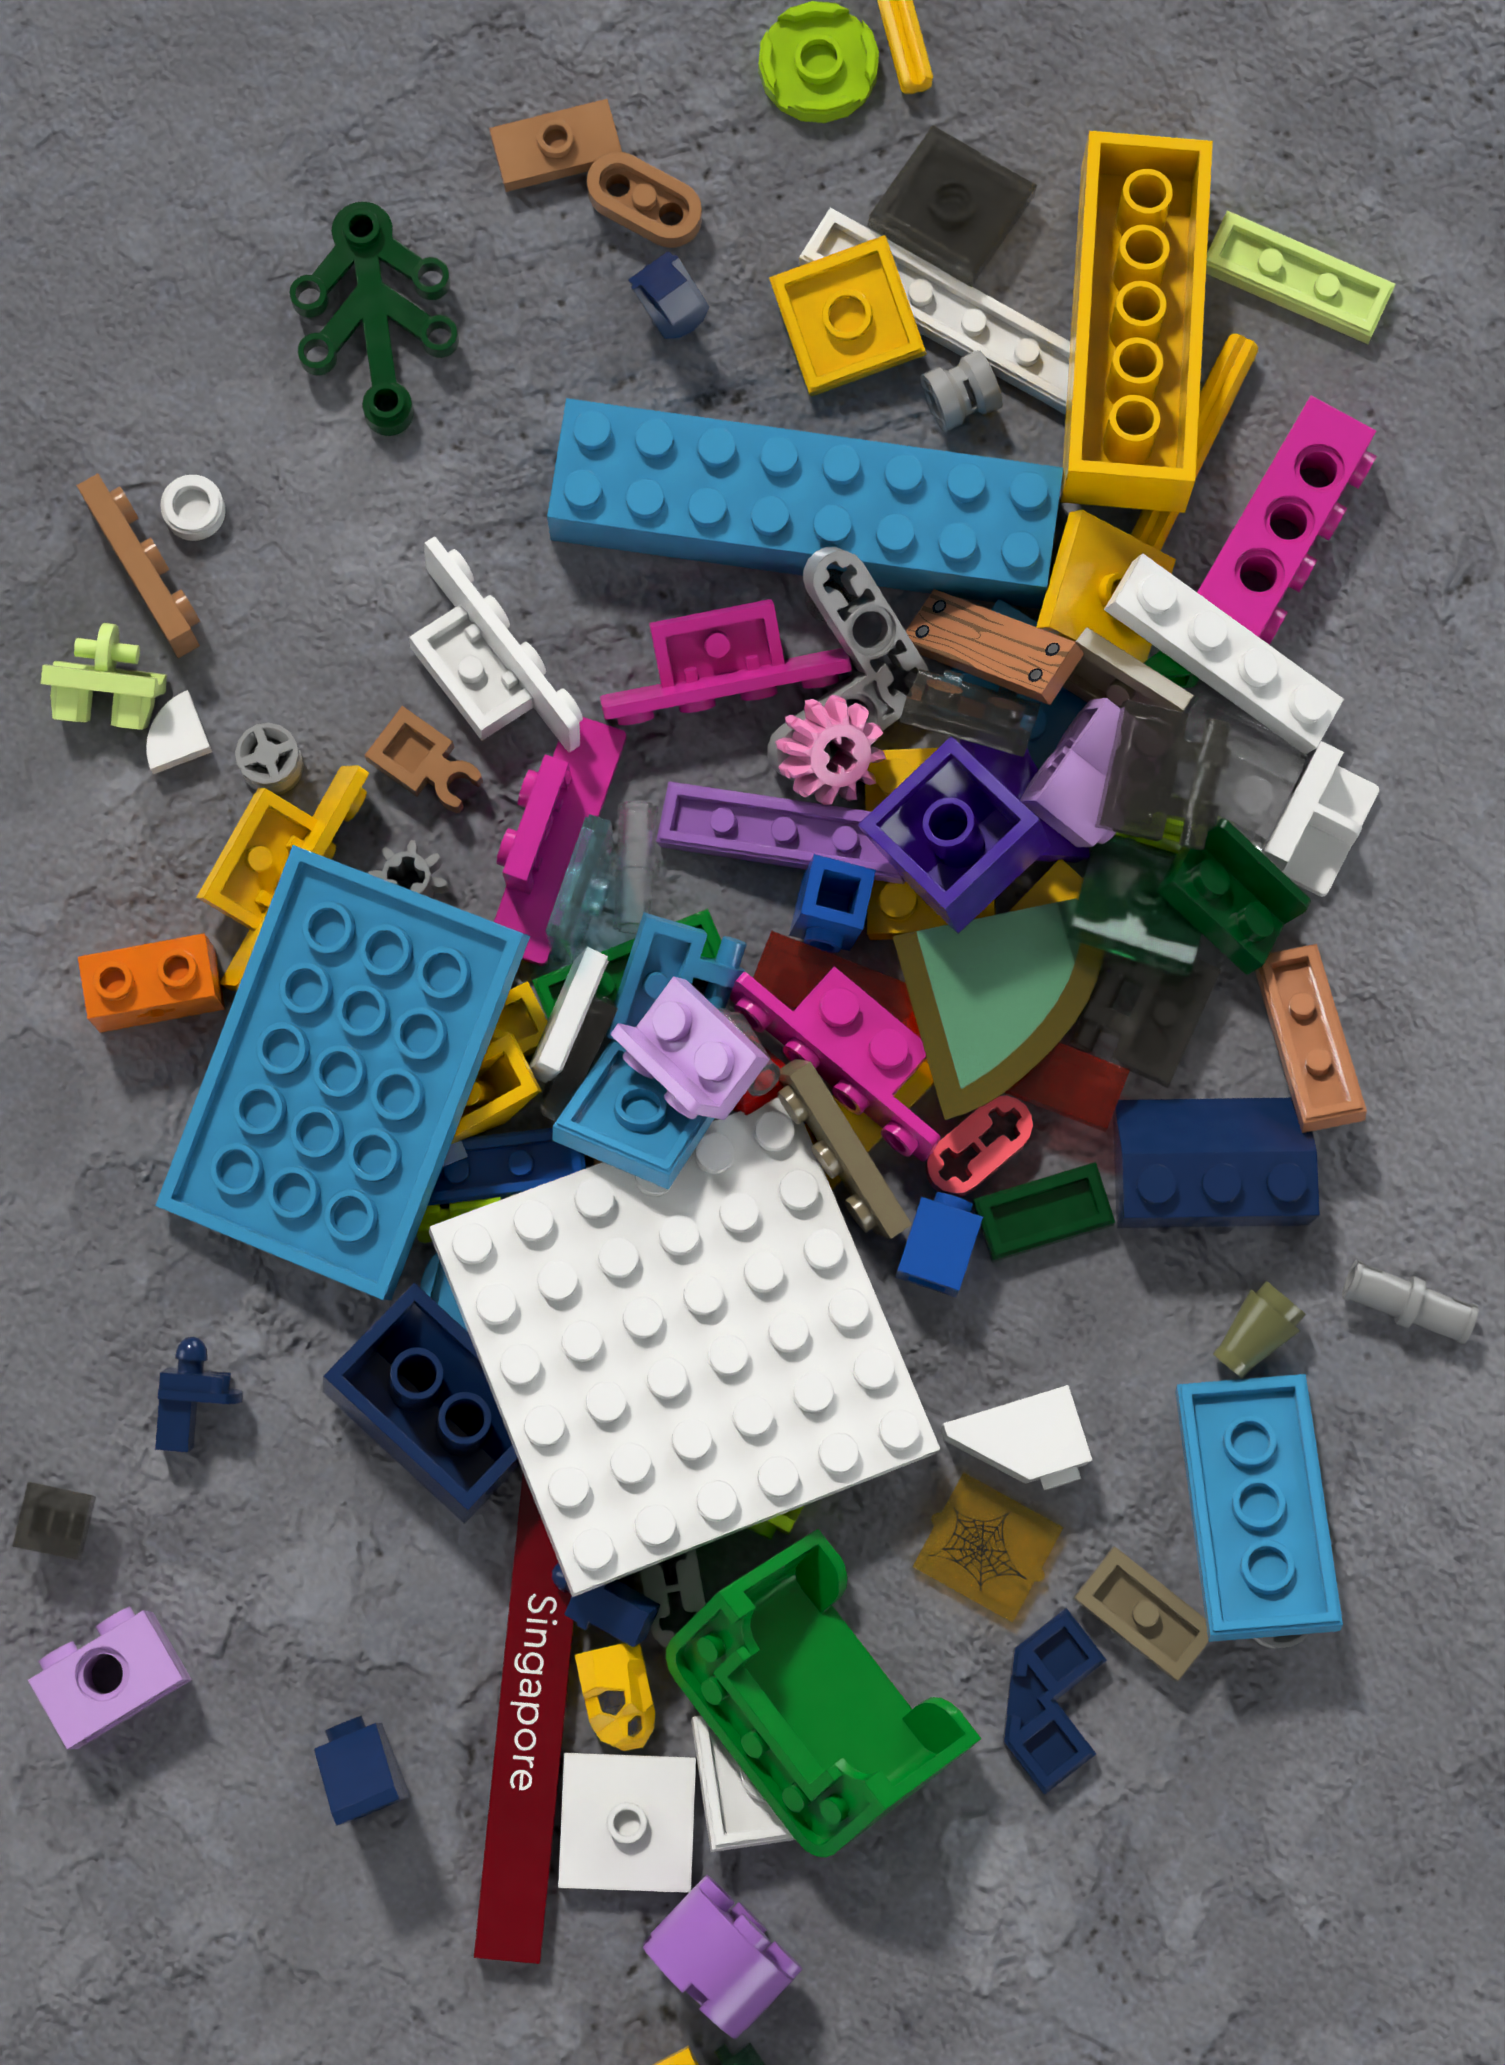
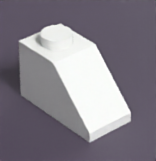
M1068 1385L943 1423L940 1428L945 1442L1025 1484L1040 1479L1044 1490L1080 1480L1081 1476L1078 1467L1087 1465L1092 1461Z

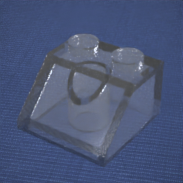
M1200 690L1151 786L1145 802L1186 822L1193 823L1194 826L1200 829L1202 826L1209 827L1219 819H1227L1253 845L1262 851L1298 780L1309 753L1303 754L1247 712Z

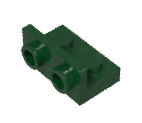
M1224 818L1219 819L1183 843L1157 890L1160 895L1246 975L1264 965L1284 925L1305 913L1311 903V899L1235 826Z

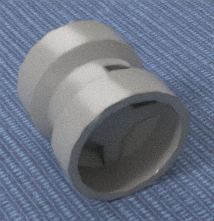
M975 351L961 357L958 366L949 370L938 367L921 374V384L928 406L937 424L944 432L963 425L965 417L975 412L987 415L1001 409L1003 406L997 379L988 360L981 351Z

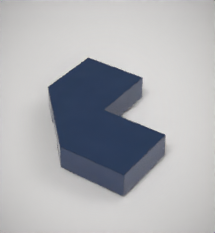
M1067 1608L1059 1612L1013 1649L1003 1743L1043 1795L1051 1791L1096 1755L1095 1751L1056 1700L1105 1663L1107 1659Z

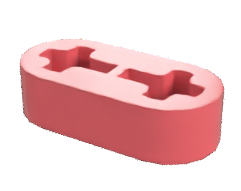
M1007 1095L999 1096L984 1106L979 1107L942 1138L933 1153L928 1157L926 1164V1175L932 1188L937 1192L963 1197L974 1191L1021 1151L1028 1142L1033 1128L1032 1115L1027 1106L1017 1098ZM996 1112L999 1116L1006 1117L1013 1113L1018 1118L1013 1129L1017 1138L1010 1141L1008 1137L1002 1135L986 1147L980 1139L989 1132L993 1124L989 1114ZM972 1146L978 1155L969 1162L965 1170L969 1179L962 1182L954 1176L945 1181L940 1176L944 1167L943 1159L940 1156L948 1152L950 1156L957 1158Z

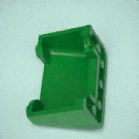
M816 1529L717 1592L670 1640L666 1647V1661L675 1682L794 1839L810 1854L816 1857L827 1858L857 1838L979 1742L981 1737L967 1721L963 1713L951 1702L943 1698L930 1697L913 1709L832 1606L842 1597L847 1589L848 1576L841 1556L835 1551L821 1531Z

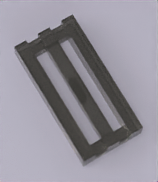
M595 992L563 1070L546 1083L537 1101L543 1116L557 1121L583 1083L618 1010L614 1000Z

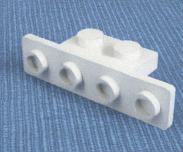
M436 537L424 543L426 569L455 608L411 635L409 642L412 651L482 741L534 708L569 753L579 747V722L583 720V717L572 696L563 688L557 692L544 677L546 668L536 650L528 642L519 645L507 629L510 627V623L500 604L491 595L483 598L471 583L474 581L473 574L461 554L455 549L447 552Z

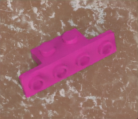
M772 599L649 623L660 684L600 696V702L605 719L617 718L619 725H633L653 719L655 717L654 710L679 706L681 713H693L715 707V698L740 694L741 700L744 701L760 700L776 695L778 693L777 686L800 681L802 687L808 689L829 686L839 681L838 674L852 671L850 657L843 648L784 659L774 602Z
M585 717L579 722V747L569 753L558 740L553 757L545 754L538 772L528 770L517 802L518 806L525 808L517 831L510 828L506 830L496 860L497 865L504 867L502 873L506 888L494 922L529 935L530 939L522 960L539 966H545L548 963L627 740L625 731Z
M835 966L794 1011L789 1009L748 973L743 972L734 983L730 999L735 1004L734 1010L747 1026L760 1033L764 1030L769 1032L784 1045L783 1052L790 1061L794 1059L811 1061L818 1074L833 1086L832 1094L837 1101L856 1115H861L864 1112L883 1128L881 1135L894 1150L907 1157L913 1154L923 1162L927 1160L941 1139L940 1135L894 1097L927 1059L921 1038Z

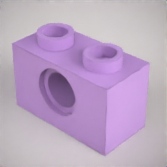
M127 1607L96 1626L100 1637L80 1649H77L73 1641L69 1642L38 1661L43 1671L28 1679V1682L66 1749L81 1748L192 1680L153 1612L143 1610L135 1615L131 1607ZM112 1655L120 1662L123 1677L120 1685L114 1691L105 1694L94 1685L92 1670L99 1659Z

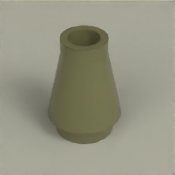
M1266 1281L1256 1293L1250 1289L1222 1343L1214 1351L1213 1355L1243 1379L1254 1366L1300 1332L1296 1326L1306 1314Z

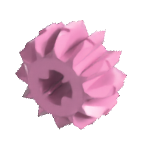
M829 696L824 707L814 699L805 700L804 710L806 719L802 720L794 715L785 717L787 726L795 730L792 738L784 737L775 741L777 749L790 754L778 766L781 774L787 778H795L793 790L803 797L814 793L816 801L823 805H832L837 793L847 801L857 800L856 782L858 780L867 785L876 784L874 774L867 770L870 762L878 763L886 759L884 751L871 746L884 734L881 727L873 722L866 723L869 715L868 709L858 703L847 707L846 700L840 696ZM830 741H832L833 747L837 749L835 756L831 760L828 753L824 751Z

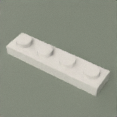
M1143 553L1132 561L1104 609L1305 755L1318 747L1344 700Z

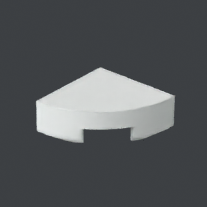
M188 690L168 701L158 712L151 724L146 747L149 767L153 774L212 752Z

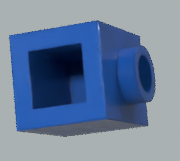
M814 854L801 880L789 936L804 939L803 944L806 947L818 952L838 953L841 949L850 951L864 927L876 870Z

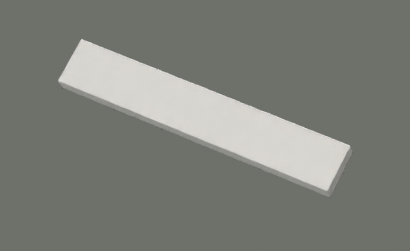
M830 207L801 253L799 266L875 239L881 235ZM887 239L919 333L962 357L975 351H981L997 377L1066 415L1070 341Z

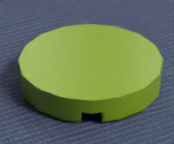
M811 1L788 8L778 16L777 22L770 27L769 31L767 29L760 41L758 73L765 94L780 111L800 121L828 123L848 117L867 101L877 82L879 50L872 30L863 20L861 23L855 16L849 14V9L836 3Z

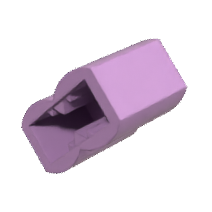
M1108 698L1090 700L1069 725L1055 751L1035 774L1020 801L1076 847H1093L1097 842L1104 844L1117 833L1123 824L1125 814L1121 810L1129 794L1132 791L1139 793L1144 790L1157 775L1160 763L1156 759L1164 743Z

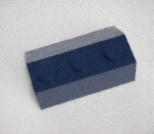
M1292 1097L1113 1101L1117 1228L1309 1225L1320 1215L1317 1149L1313 1131L1302 1133Z
M415 1283L323 1376V1393L464 1524L520 1464L469 1333Z

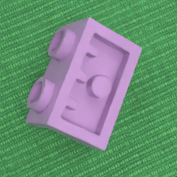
M674 976L636 1027L618 1023L611 1032V1036L626 1049L622 1055L626 1063L643 1076L651 1079L655 1078L667 1089V1092L664 1094L667 1103L690 1119H695L700 1115L725 1120L770 1060L686 979Z

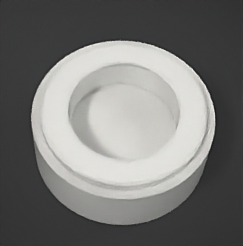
M185 475L172 481L163 492L160 503L161 513L168 528L176 536L189 541H198L212 536L221 527L225 518V503L219 489L211 480L199 475Z

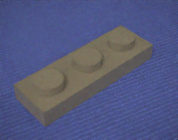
M794 1059L774 1072L784 1087L777 1092L782 1106L796 1124L799 1125L803 1121L806 1122L817 1140V1143L811 1146L812 1153L821 1164L824 1172L831 1179L839 1175L851 1195L844 1202L857 1225L865 1233L872 1229L875 1234L889 1239L912 1225L811 1061Z

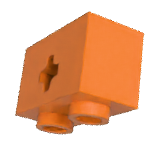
M205 933L78 957L87 1019L100 1033L225 1010L216 951Z

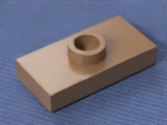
M608 99L489 128L505 192L588 172L591 165L602 155L610 152H622Z

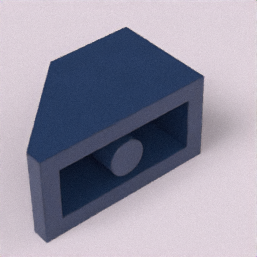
M358 1716L325 1730L329 1743L315 1748L314 1751L336 1826L350 1823L411 1797L382 1723H374L366 1727L362 1716Z

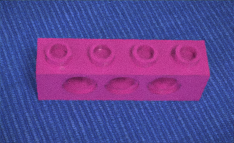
M1310 395L1197 593L1270 645L1288 613L1278 607L1289 587L1300 593L1318 561L1316 558L1308 555L1318 535L1328 541L1331 539L1347 510V507L1338 503L1346 486L1350 484L1359 489L1377 458L1376 455L1367 451L1376 430ZM1306 468L1318 469L1327 476L1330 485L1321 488L1310 486L1302 479L1300 471ZM1278 519L1288 520L1298 528L1300 537L1292 540L1282 539L1273 532L1270 523ZM1246 571L1260 572L1268 579L1271 588L1264 592L1251 591L1242 583L1240 574Z

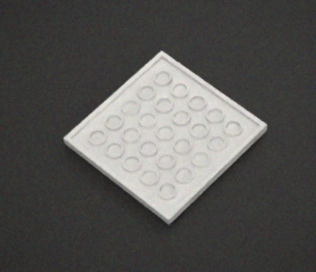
M779 1098L771 1100L747 1116L740 1111L727 1116L725 1120L718 1119L713 1121L669 1190L602 1162L429 1227L430 1237L572 1597L934 1455L940 1450L824 1170L812 1153L811 1146L813 1144L803 1122L798 1125L792 1120Z

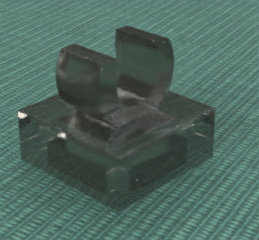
M28 1482L12 1546L81 1561L96 1496Z

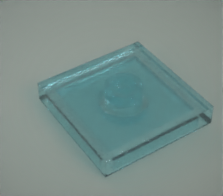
M589 814V817H585L546 928L551 956H553L555 961L567 965L573 963L580 953L592 915L599 917L604 908L611 881L605 878L615 852L610 820Z

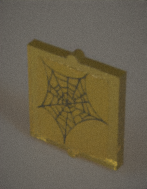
M963 1472L942 1512L935 1513L931 1517V1523L934 1527L912 1567L1013 1623L1034 1582H1040L1044 1579L1045 1573L1042 1567L1064 1527Z

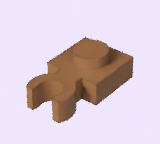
M401 706L365 754L368 763L416 797H418L428 783L435 787L440 803L446 809L455 813H460L464 806L457 796L449 792L450 784L458 778H465L477 787L483 783L481 773L473 764L462 760L450 762L446 759L455 748L452 740L403 706Z

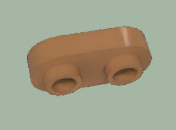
M625 152L604 154L591 165L587 175L588 196L592 206L600 214L663 247L675 248L683 246L693 240L698 234L702 223L701 202L697 193L689 185ZM614 184H624L629 188V191L624 196L615 197L608 193V189ZM668 212L678 213L682 217V220L673 226L664 224L660 219Z

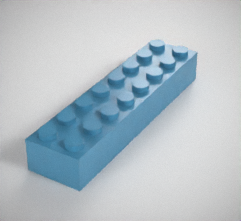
M566 398L547 521L551 541L803 576L807 560L816 551L825 547H837L855 554L864 563L879 587L929 594L936 589L957 598L993 603L1001 599L1009 605L1041 609L1048 585L1063 467ZM832 563L826 568L829 572V580L841 581V575L847 571L846 567L841 568Z

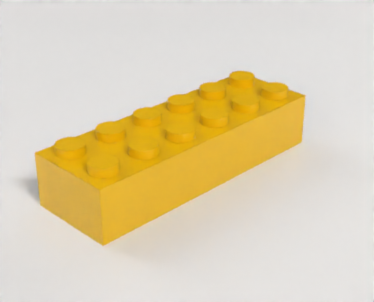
M1089 130L1080 178L1061 503L1185 513L1196 476L1213 141Z

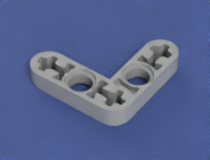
M825 547L816 551L807 560L803 570V582L808 594L846 654L849 655L857 671L816 701L820 702L824 707L831 695L840 696L845 700L857 699L862 706L868 709L869 715L866 723L873 722L879 725L883 731L919 705L926 697L930 688V673L926 663L864 563L855 554L837 547ZM832 563L841 568L846 567L847 571L840 577L844 587L851 595L860 597L864 592L865 596L847 603L841 592L829 586L823 587V584L830 577L826 569L827 566ZM843 608L838 614L837 610ZM867 611H875L882 623L881 633L874 643L860 646L853 636L854 622L861 614ZM887 654L895 666L911 671L904 678L907 686L904 692L901 693L893 688H887L894 681L893 675L887 665L876 660V658ZM803 709L795 716L805 720V710ZM786 722L771 735L767 746L769 762L780 775L782 774L778 766L790 754L777 749L775 741L784 737L792 738L795 731L789 728ZM827 744L824 751L828 753L831 760L835 756L837 749L833 745L829 747V744Z

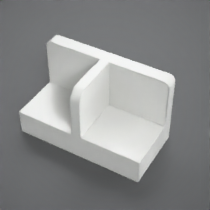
M1322 741L1312 755L1263 852L1292 882L1320 897L1326 896L1348 852L1358 838L1362 825L1379 793V787L1376 784L1338 766L1344 752Z

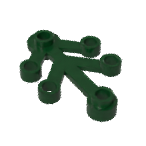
M355 202L341 209L332 223L331 232L335 243L334 248L312 275L298 277L290 287V299L295 311L303 317H317L328 306V293L355 264L356 288L320 333L308 334L300 341L298 356L303 369L309 374L321 376L329 373L336 365L337 353L363 322L372 387L366 391L362 401L364 416L367 424L374 432L384 436H394L402 433L409 427L413 420L414 409L409 392L396 381L388 318L419 339L425 351L436 358H444L453 354L458 347L459 336L457 327L450 318L443 315L431 317L382 282L379 260L412 280L417 294L427 300L440 299L448 292L450 276L448 268L443 261L434 257L422 259L393 238L392 222L384 209L370 202ZM359 223H368L373 227L372 232L366 237H356L351 233V230ZM435 271L442 275V280L435 286H426L420 282L421 277L426 272ZM307 289H315L320 292L318 300L311 304L300 302L298 297ZM436 329H445L451 334L450 339L444 344H434L428 338ZM321 346L328 350L327 357L320 362H312L306 358L308 351L314 347ZM383 396H393L398 400L397 406L388 412L378 410L376 403Z

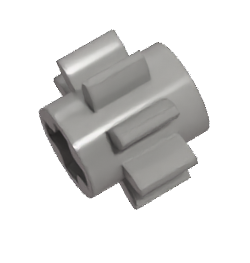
M410 840L406 852L394 854L390 849L384 847L382 852L386 863L383 871L373 870L368 872V874L398 885L397 881L405 880L407 871L414 870L417 872L421 883H413L410 890L433 898L434 893L442 894L449 892L446 880L432 877L431 875L441 867V857L436 853L424 860L419 855L415 840Z

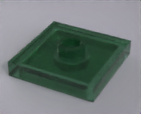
M1117 834L1104 844L1097 842L1091 847L1066 938L1188 977L1195 962L1202 933L1157 892L1177 854Z

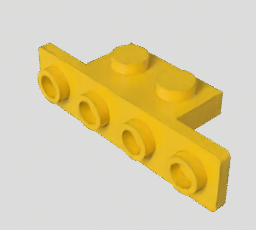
M359 765L341 766L313 816H310L268 789L257 788L196 897L249 929L220 981L221 985L231 991L238 990L292 845L329 859L333 858L336 844L332 840L343 820L349 822L357 814L365 800L367 791L362 786L369 775L367 770Z

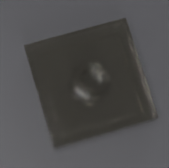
M933 125L870 213L867 227L882 236L886 235V238L972 287L1034 198L1037 185Z

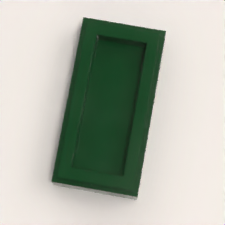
M1096 1162L973 1200L976 1215L983 1217L980 1227L991 1262L1114 1226L1116 1223Z

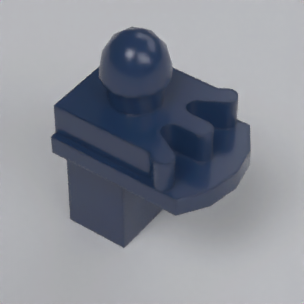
M667 251L628 279L632 285L631 289L651 318L652 324L658 329L664 339L680 338L687 335L704 321L710 306L676 254L673 256Z
M187 1337L178 1345L175 1358L178 1359V1368H167L160 1372L155 1450L189 1452L194 1448L197 1402L216 1404L242 1403L243 1391L230 1388L231 1372L203 1370L204 1361L208 1360L207 1348L196 1337Z
M558 1562L552 1570V1580L555 1586L563 1593L570 1592ZM630 1575L571 1597L564 1615L578 1622L577 1626L584 1630L595 1625L628 1645L635 1647L647 1638L661 1605L627 1586L626 1584Z

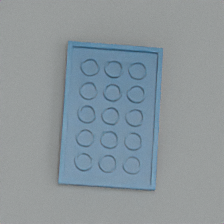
M292 845L155 1206L381 1300H392L530 936Z

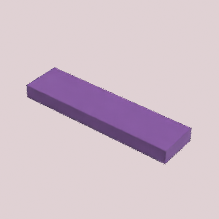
M668 782L656 842L662 848L807 869L813 855L816 854L875 869L874 880L905 884L902 876L858 826L872 811Z

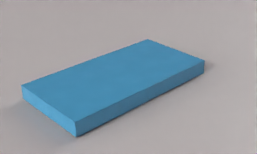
M1306 1374L1177 1384L1175 1394L1208 1642L1340 1631L1343 1621Z

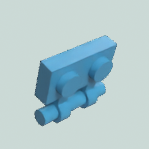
M643 912L605 1030L607 1038L615 1040L611 1036V1032L618 1023L636 1027L673 976L686 979L690 984H692L693 978L708 981L704 997L724 1015L734 983L745 972V969L740 967L747 944L738 939L723 936L716 959L701 956L707 938V933L704 930Z

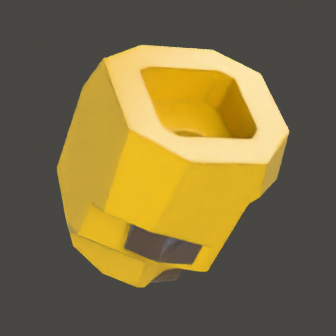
M621 1643L576 1654L575 1660L582 1693L593 1731L602 1742L622 1751L643 1748L654 1730L655 1708L641 1644L639 1643L637 1646L632 1647L627 1643Z

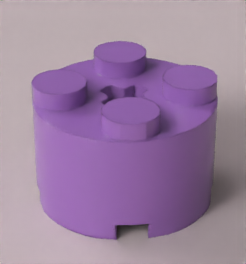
M706 1875L651 1932V1935L643 1943V1948L659 1969L682 1993L686 1991L701 2005L699 2008L701 2012L726 2034L737 2039L789 1986L803 1968L776 1941L771 1944V1941L764 1934L767 1931L766 1927L742 1903L738 1902L729 1910L734 1905V1900L719 1884Z

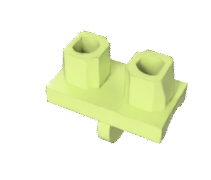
M103 623L99 629L97 640L76 638L74 656L95 659V665L54 661L53 665H42L41 684L51 685L52 718L73 722L90 721L93 691L114 693L111 725L143 730L149 726L155 697L166 693L167 674L116 668L117 662L138 664L140 656L139 645L119 643V629L116 624Z

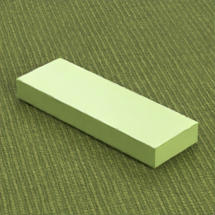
M1230 211L1226 212L1207 252L1206 274L1366 344H1369L1396 285Z

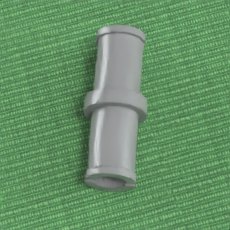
M1355 1260L1351 1266L1342 1290V1299L1352 1300L1394 1316V1323L1399 1326L1409 1328L1411 1324H1415L1457 1340L1456 1342L1460 1344H1465L1469 1339L1479 1311L1476 1304H1468L1426 1288V1281L1421 1278L1411 1276L1409 1280H1405L1363 1264L1360 1260Z

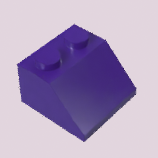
M952 736L858 824L863 833L915 893L958 934L1051 846L1040 819Z

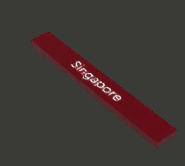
M522 1473L474 1958L540 1964L574 1620L564 1615L572 1597L571 1593H563L555 1586L552 1580V1570L558 1563L524 1473Z

